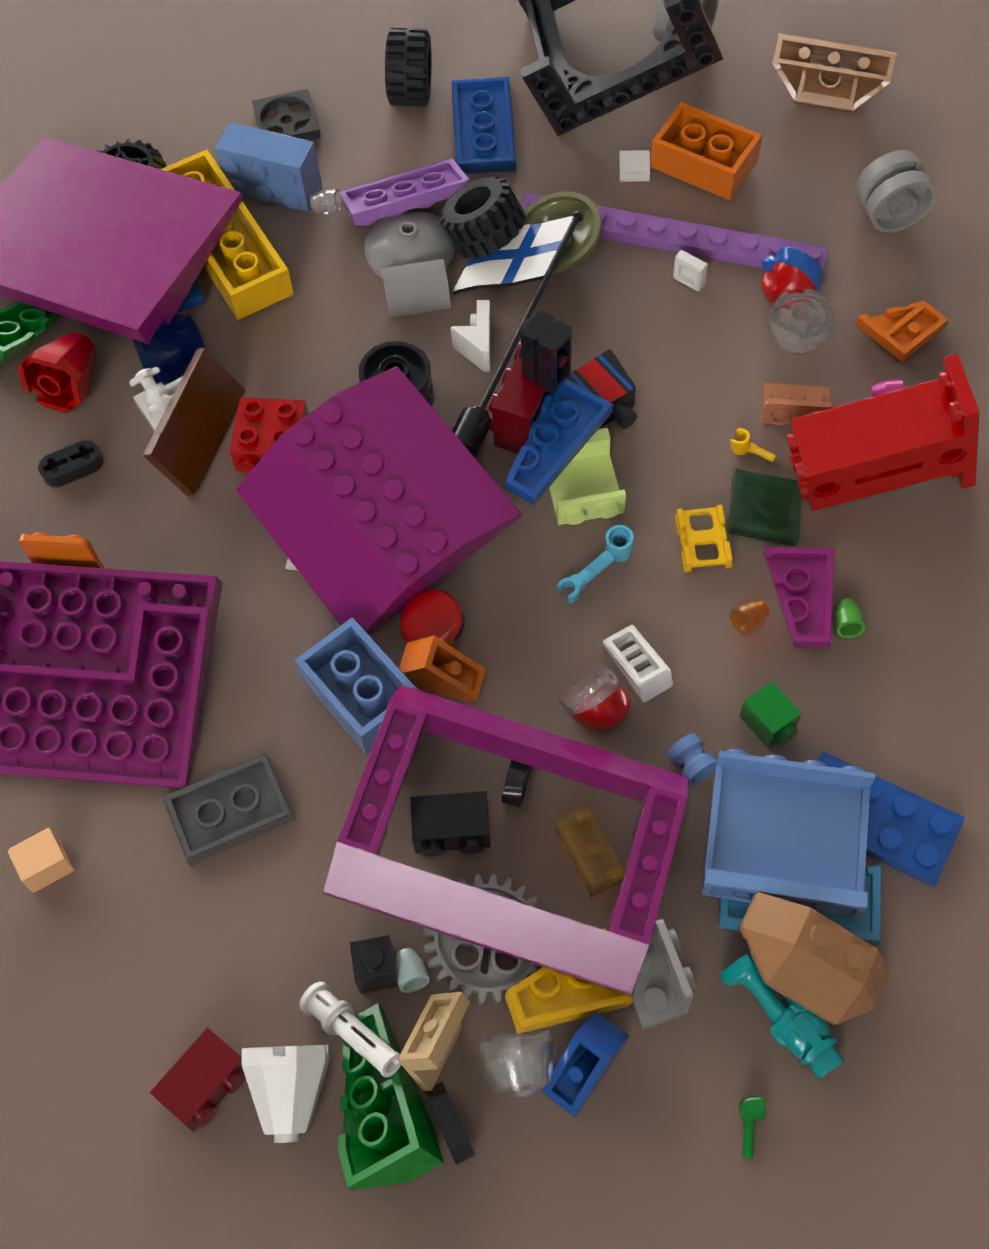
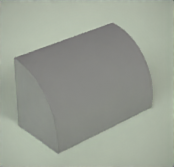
M444 259L381 268L389 318L451 309Z

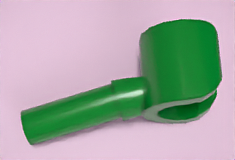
M761 1096L744 1098L739 1104V1113L744 1129L743 1157L753 1158L754 1121L766 1119L765 1103Z

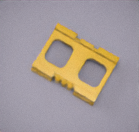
M722 504L713 508L677 509L674 519L677 535H680L681 549L683 550L681 551V559L684 572H691V568L725 565V568H732L733 558L730 542L727 541ZM696 515H709L712 519L713 528L695 531L691 528L689 518ZM714 544L717 547L719 557L712 560H698L695 546Z

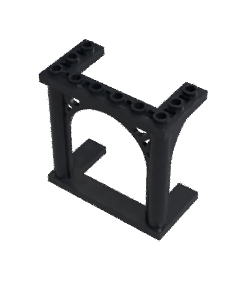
M518 0L530 21L539 59L520 69L522 79L557 136L723 60L721 50L705 16L701 1L663 0L671 23L660 44L647 57L634 66L618 73L603 76L586 75L576 71L568 64L554 13L555 10L576 0ZM674 44H680V45H678V46H676V47H674V48H672V49L666 51V49H667L669 46L674 45ZM586 85H592V87H589L580 92V90Z

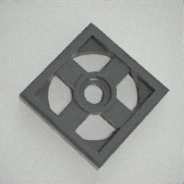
M308 89L252 101L258 129L270 132L271 130L278 129L284 132L283 135L304 140L321 137ZM303 104L307 107V111L294 113L290 111L289 106ZM278 110V115L275 118L262 120V115L265 111ZM289 117L292 119V121L287 124L281 122L283 118ZM307 123L303 128L295 131L299 124Z

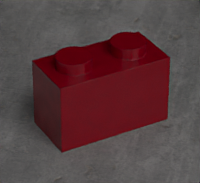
M207 1027L150 1091V1094L194 1132L199 1126L201 1128L205 1127L219 1110L217 1105L227 1093L233 1094L246 1080L242 1068V1057Z

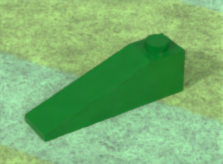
M377 1003L355 1016L394 1051L401 1054L399 1045L380 1004ZM343 1040L342 1069L346 1071L345 1095L340 1096V1110L344 1112L343 1134L338 1135V1152L347 1188L358 1190L409 1183L443 1164L444 1161L432 1122L414 1080L401 1065L392 1076L384 1077L381 1075V1072Z

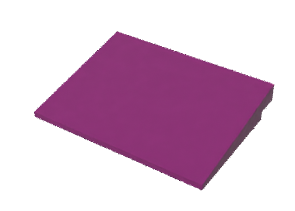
M43 136L0 187V295L149 344L161 322L170 324L244 197L241 192Z
M0 561V774L180 789L188 786L223 582L217 576Z

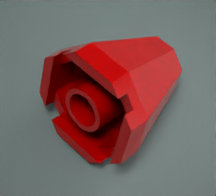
M70 332L38 348L23 359L17 367L22 388L28 394L33 390L39 396L36 401L41 406L64 413L70 412L74 406H79L87 397L96 358L94 344L87 336Z

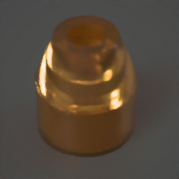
M763 600L746 601L730 611V620L739 633L746 635L762 625L769 615V608Z

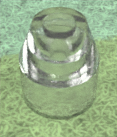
M338 188L323 189L311 195L310 206L312 211L325 215L341 213L342 204Z

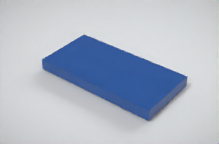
M509 77L451 81L457 165L465 174L516 170Z

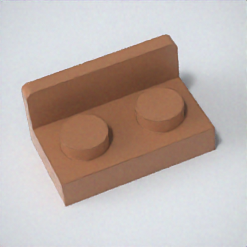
M764 383L762 423H772L779 426L791 425L790 419L833 408V403L830 402V387Z

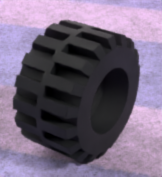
M391 28L387 35L385 49V88L389 104L391 106L426 107L430 99L432 74L430 34L427 29Z
M499 176L483 177L463 186L444 204V209L441 210L439 215L440 224L457 252L462 257H470V259L488 256L508 245L519 234V230L523 228L525 220L524 210L506 179L499 178Z

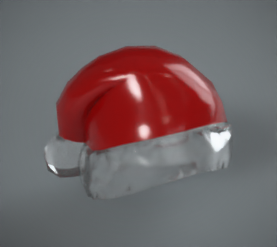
M605 666L595 669L557 699L564 713L572 717L584 728L597 732L608 731L620 725L630 709L628 693L619 686L615 674Z

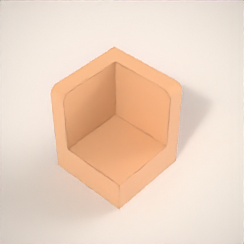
M50 827L8 850V854L21 882L32 893L75 871L61 840Z

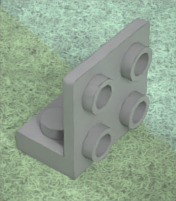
M663 919L655 921L651 941L631 994L633 997L632 1006L642 1031L687 1015L693 1000V991L697 990L690 968L688 966L683 968L677 953L681 952L677 934L673 928L667 930Z

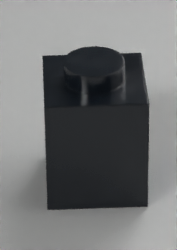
M389 935L350 942L354 979L360 994L398 987L394 948Z

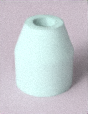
M412 948L402 949L395 954L397 983L401 992L411 993L418 991L430 982L424 961Z

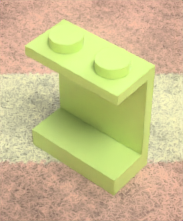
M608 428L598 429L549 487L558 525H576L585 520L596 518L609 519L618 514L625 513L626 493L624 489L619 490L610 457L611 438Z

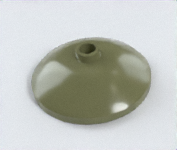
M571 191L552 193L538 199L524 210V225L545 223L570 217L574 211H580L583 214V220L578 221L552 274L567 271L580 264L592 253L599 242L602 233V218L595 203L583 194Z

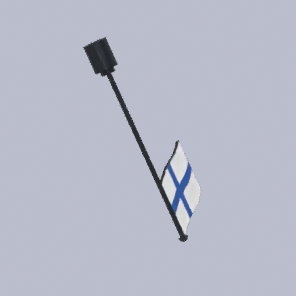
M574 211L570 217L523 225V228L519 230V234L499 251L482 258L480 256L476 259H469L453 290V294L456 295L478 288L515 286L542 280L480 405L464 407L452 429V432L474 458H476L490 430L492 419L485 408L520 340V337H518L519 328L526 319L531 318L578 221L583 220V214L580 211Z

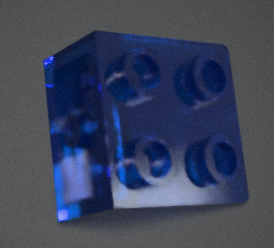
M175 315L169 325H159L149 344L132 339L143 368L152 369L158 367L161 372L152 377L156 384L162 382L163 385L171 383L184 375L196 349H206L200 331L191 315Z

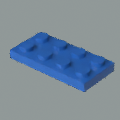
M822 751L818 761L823 762L829 767L842 768L844 766H854ZM875 776V780L870 787L866 855L934 887L939 880L965 817Z

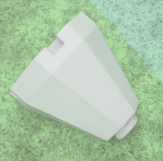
M329 1045L242 1048V1068L263 1132L267 1135H274V1143L298 1142L299 1133L309 1132L330 1062Z

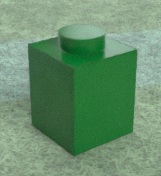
M771 681L743 701L739 717L769 749L778 741L781 744H785L798 732L797 725L802 713Z

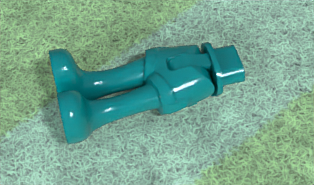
M749 953L739 958L718 975L724 985H743L755 996L772 1023L769 1029L772 1037L779 1045L785 1046L799 1060L803 1059L800 1064L802 1066L808 1064L818 1079L845 1061L834 1046L838 1040L836 1037H832L827 1022L785 996L789 1004L786 1008L772 989L764 984L759 970Z

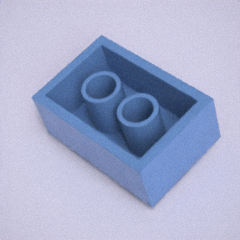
M229 122L215 146L220 169L234 190L241 192L245 197L309 212L322 188L315 145L312 141Z
M353 617L294 660L300 679L365 754L372 750L388 704L400 684L417 689Z

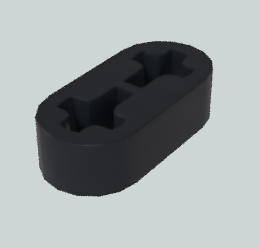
M85 440L46 455L39 462L38 470L47 485L60 487L95 473L102 467L104 460L97 444ZM89 454L90 459L84 461L83 456ZM58 467L59 472L53 474L52 469Z
M511 760L502 793L503 804L519 808L522 806L532 766Z
M443 1083L434 1085L431 1091H423L455 1164L458 1165L474 1157L473 1149Z

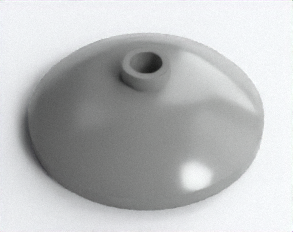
M407 210L404 214L396 217H384L371 228L364 244L365 257L369 267L382 279L381 268L444 259L447 270L454 261L456 248L440 224V217L419 210Z

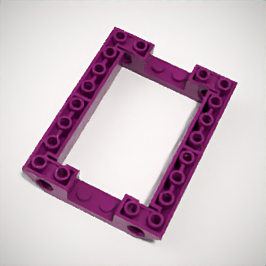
M400 684L388 704L338 837L323 894L630 996L651 941L688 799V777ZM424 722V732L642 802L647 792L643 806L636 819L632 834L634 841L618 899L612 907L606 930L379 856L387 835L388 822L409 764L412 765L416 755Z

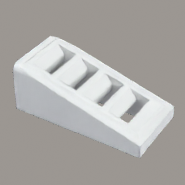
M633 624L602 641L609 655L643 702L649 701L673 686L670 668ZM634 641V645L622 652L619 651L620 648ZM639 653H642L640 656L634 658L633 660L629 662L627 661L630 658L638 655ZM648 664H650V666L647 667V668H645L644 670H642V671H640V672H638V673L636 672V671L640 670L641 668H643V667L647 666Z

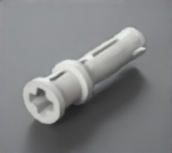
M325 982L314 983L304 992L300 1000V1010L307 1016L313 1015L321 1022L322 1029L328 1035H339L358 1054L363 1056L381 1072L382 1076L390 1077L397 1072L401 1066L398 1062L400 1054L394 1051L354 1016L351 1004L346 1000H338Z

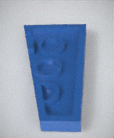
M568 379L555 392L546 395L541 406V412L529 431V437L525 446L521 447L505 481L506 490L535 505L611 415L613 404Z

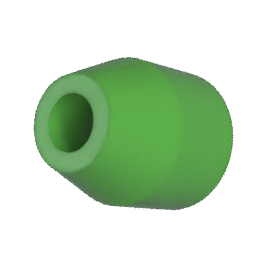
M846 598L840 600L836 605L834 613L837 634L844 638L861 635L866 629L862 610L853 599Z

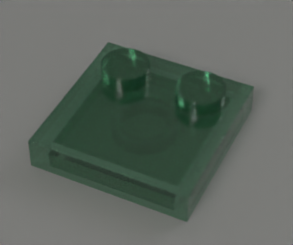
M736 469L732 476L728 534L796 546L800 535L802 499L797 483L798 480Z

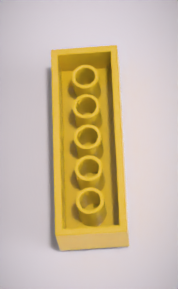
M207 149L161 169L234 190ZM241 201L203 266L237 320L294 295L288 268L245 204Z

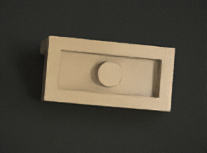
M462 991L433 994L430 996L398 1058V1062L423 1091H431L462 1030L461 1021L470 1004V1001Z

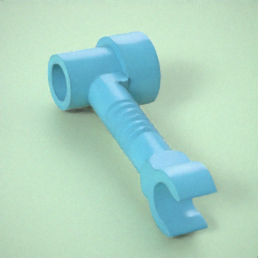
M625 525L611 527L606 533L605 551L578 574L559 581L557 585L558 593H561L567 587L575 589L568 596L569 604L576 602L580 598V592L585 589L586 585L612 562H624L630 558L634 547V535L629 527Z

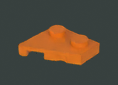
M924 300L911 303L906 307L888 308L885 310V314L869 318L867 313L861 314L857 319L856 326L903 362L944 330L949 319Z

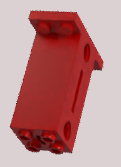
M958 354L944 357L943 372L938 374L939 379L790 419L792 433L786 435L790 450V461L793 471L797 473V483L801 499L809 500L812 511L949 475L952 478L958 477L962 489L976 485L980 412Z

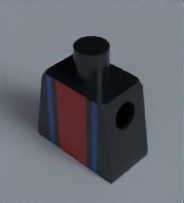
M610 349L571 372V375L567 378L568 380L613 404L611 415L601 427L615 420L622 429H626L636 421L637 414L631 409L635 405V385Z

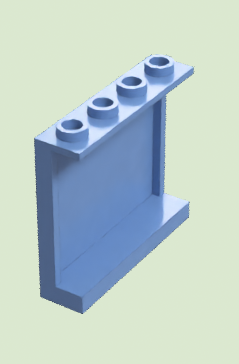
M730 749L726 752L719 751L715 766L701 895L750 903L754 893L761 892L811 907L821 914L860 920L867 909L868 892H864L870 787L875 780V773L865 772L864 769L857 766L829 767L823 762L808 760L801 763L787 761L785 757L780 755L753 756L739 749Z

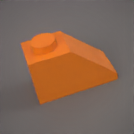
M436 636L407 643L399 666L401 672L411 683L423 691L472 702L478 700L486 668Z

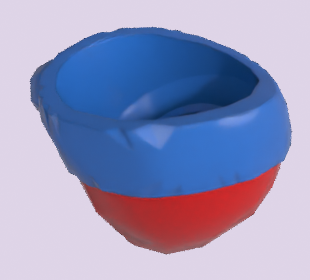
M784 246L777 251L775 256H766L762 261V267L765 271L761 281L763 293L768 301L778 307H799L811 301L820 292L823 282V271L818 262L807 253L796 248Z

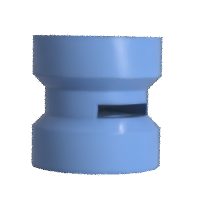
M691 733L681 738L668 750L666 755L672 764L683 769L682 776L688 777V785L690 786L701 782L715 771L717 762L713 754L704 753L703 741L696 733Z

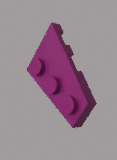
M763 547L764 556L793 646L799 648L831 649L835 548Z

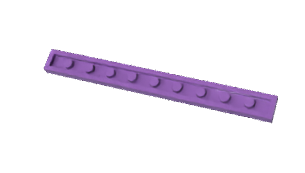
M526 193L521 207L525 210L544 196ZM596 205L602 218L600 239L676 253L683 250L692 256L763 268L762 261L766 256H775L780 248L788 246L807 253L818 262L822 271L824 270L829 247Z

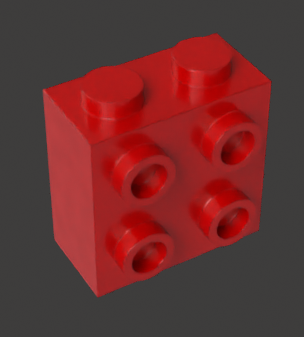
M240 397L229 450L235 471L249 473L283 433L309 414L306 401Z

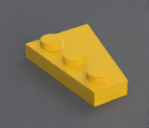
M545 967L508 989L505 995L517 1034L589 1017L595 1012L601 1014L629 1007L633 1002L632 995L629 996Z

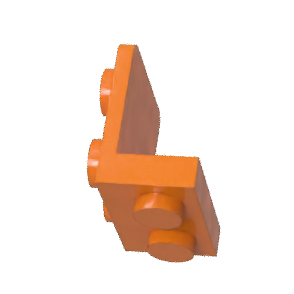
M35 532L32 535H20L19 544L31 563L105 568L90 541L80 535L71 534L67 537L50 536L41 532Z

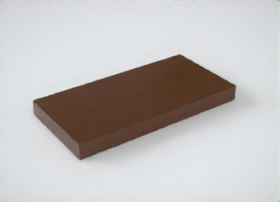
M205 348L196 349L143 453V456L186 496L195 495L239 404L240 397L245 392V389Z

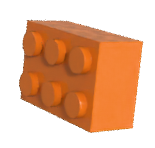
M681 102L652 140L650 168L731 201L758 162L762 134Z

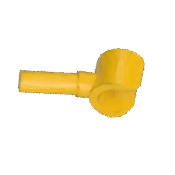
M744 428L735 430V436L738 441L730 439L731 449L734 454L745 455L749 452L772 463L774 462L777 455L750 442L748 430Z

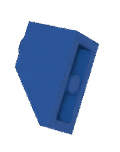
M595 1012L576 1031L543 1087L542 1092L575 1117L608 1072L630 1036L598 1012Z

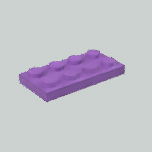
M452 158L341 191L339 196L341 204L354 225L368 226L380 218L387 216L396 217L410 209L417 207L428 208L434 205V202L444 199L449 200L460 188L469 184L470 179Z

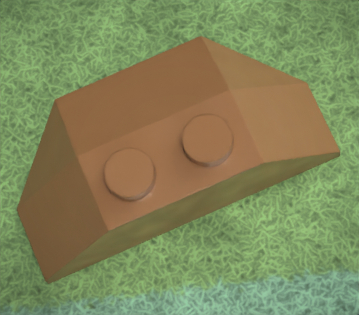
M779 33L772 65L795 103L853 112L890 84L897 52Z
M761 892L754 893L739 929L743 938L747 939L751 955L764 984L831 1025H837L877 1008L890 975L879 949L811 907Z

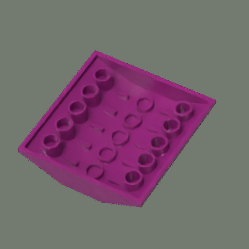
M398 366L330 397L283 433L235 489L338 623L343 625L353 617L368 635L402 610L415 595L429 589L522 516V513Z

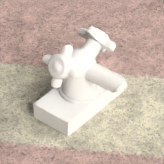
M158 367L142 369L135 375V378L129 381L131 387L141 383L145 391L133 398L154 432L182 379L180 377L165 386L162 382L156 384L152 376L161 372Z

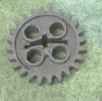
M479 874L474 878L473 887L530 906H534L538 899L536 896L528 900L522 898L526 888L524 885L515 892L510 890L511 878H508L503 886L497 885L496 874H492L488 884H483ZM460 879L461 883L468 885L464 879ZM424 928L423 936L433 939V942L424 945L423 952L435 953V957L428 962L427 966L428 968H441L436 981L441 982L447 978L452 981L448 993H452L460 987L463 989V994L467 999L471 993L477 994V1001L480 1006L483 1005L487 995H491L494 1004L499 1005L503 992L506 994L508 989L538 971L534 966L536 964L513 957L515 961L513 969H500L495 962V955L500 952L489 949L488 973L482 974L481 960L484 947ZM460 948H468L474 952L476 962L471 966L461 965L455 958V952Z

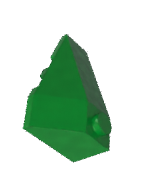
M16 301L0 309V369L14 361L61 315L25 304L21 301Z

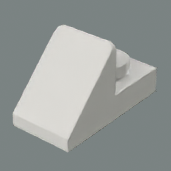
M477 300V314H471L470 316L471 326L451 327L452 346L483 372H490V300Z

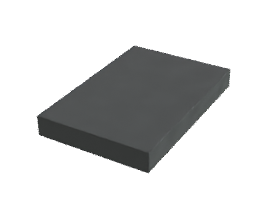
M266 752L162 797L189 866L295 820Z

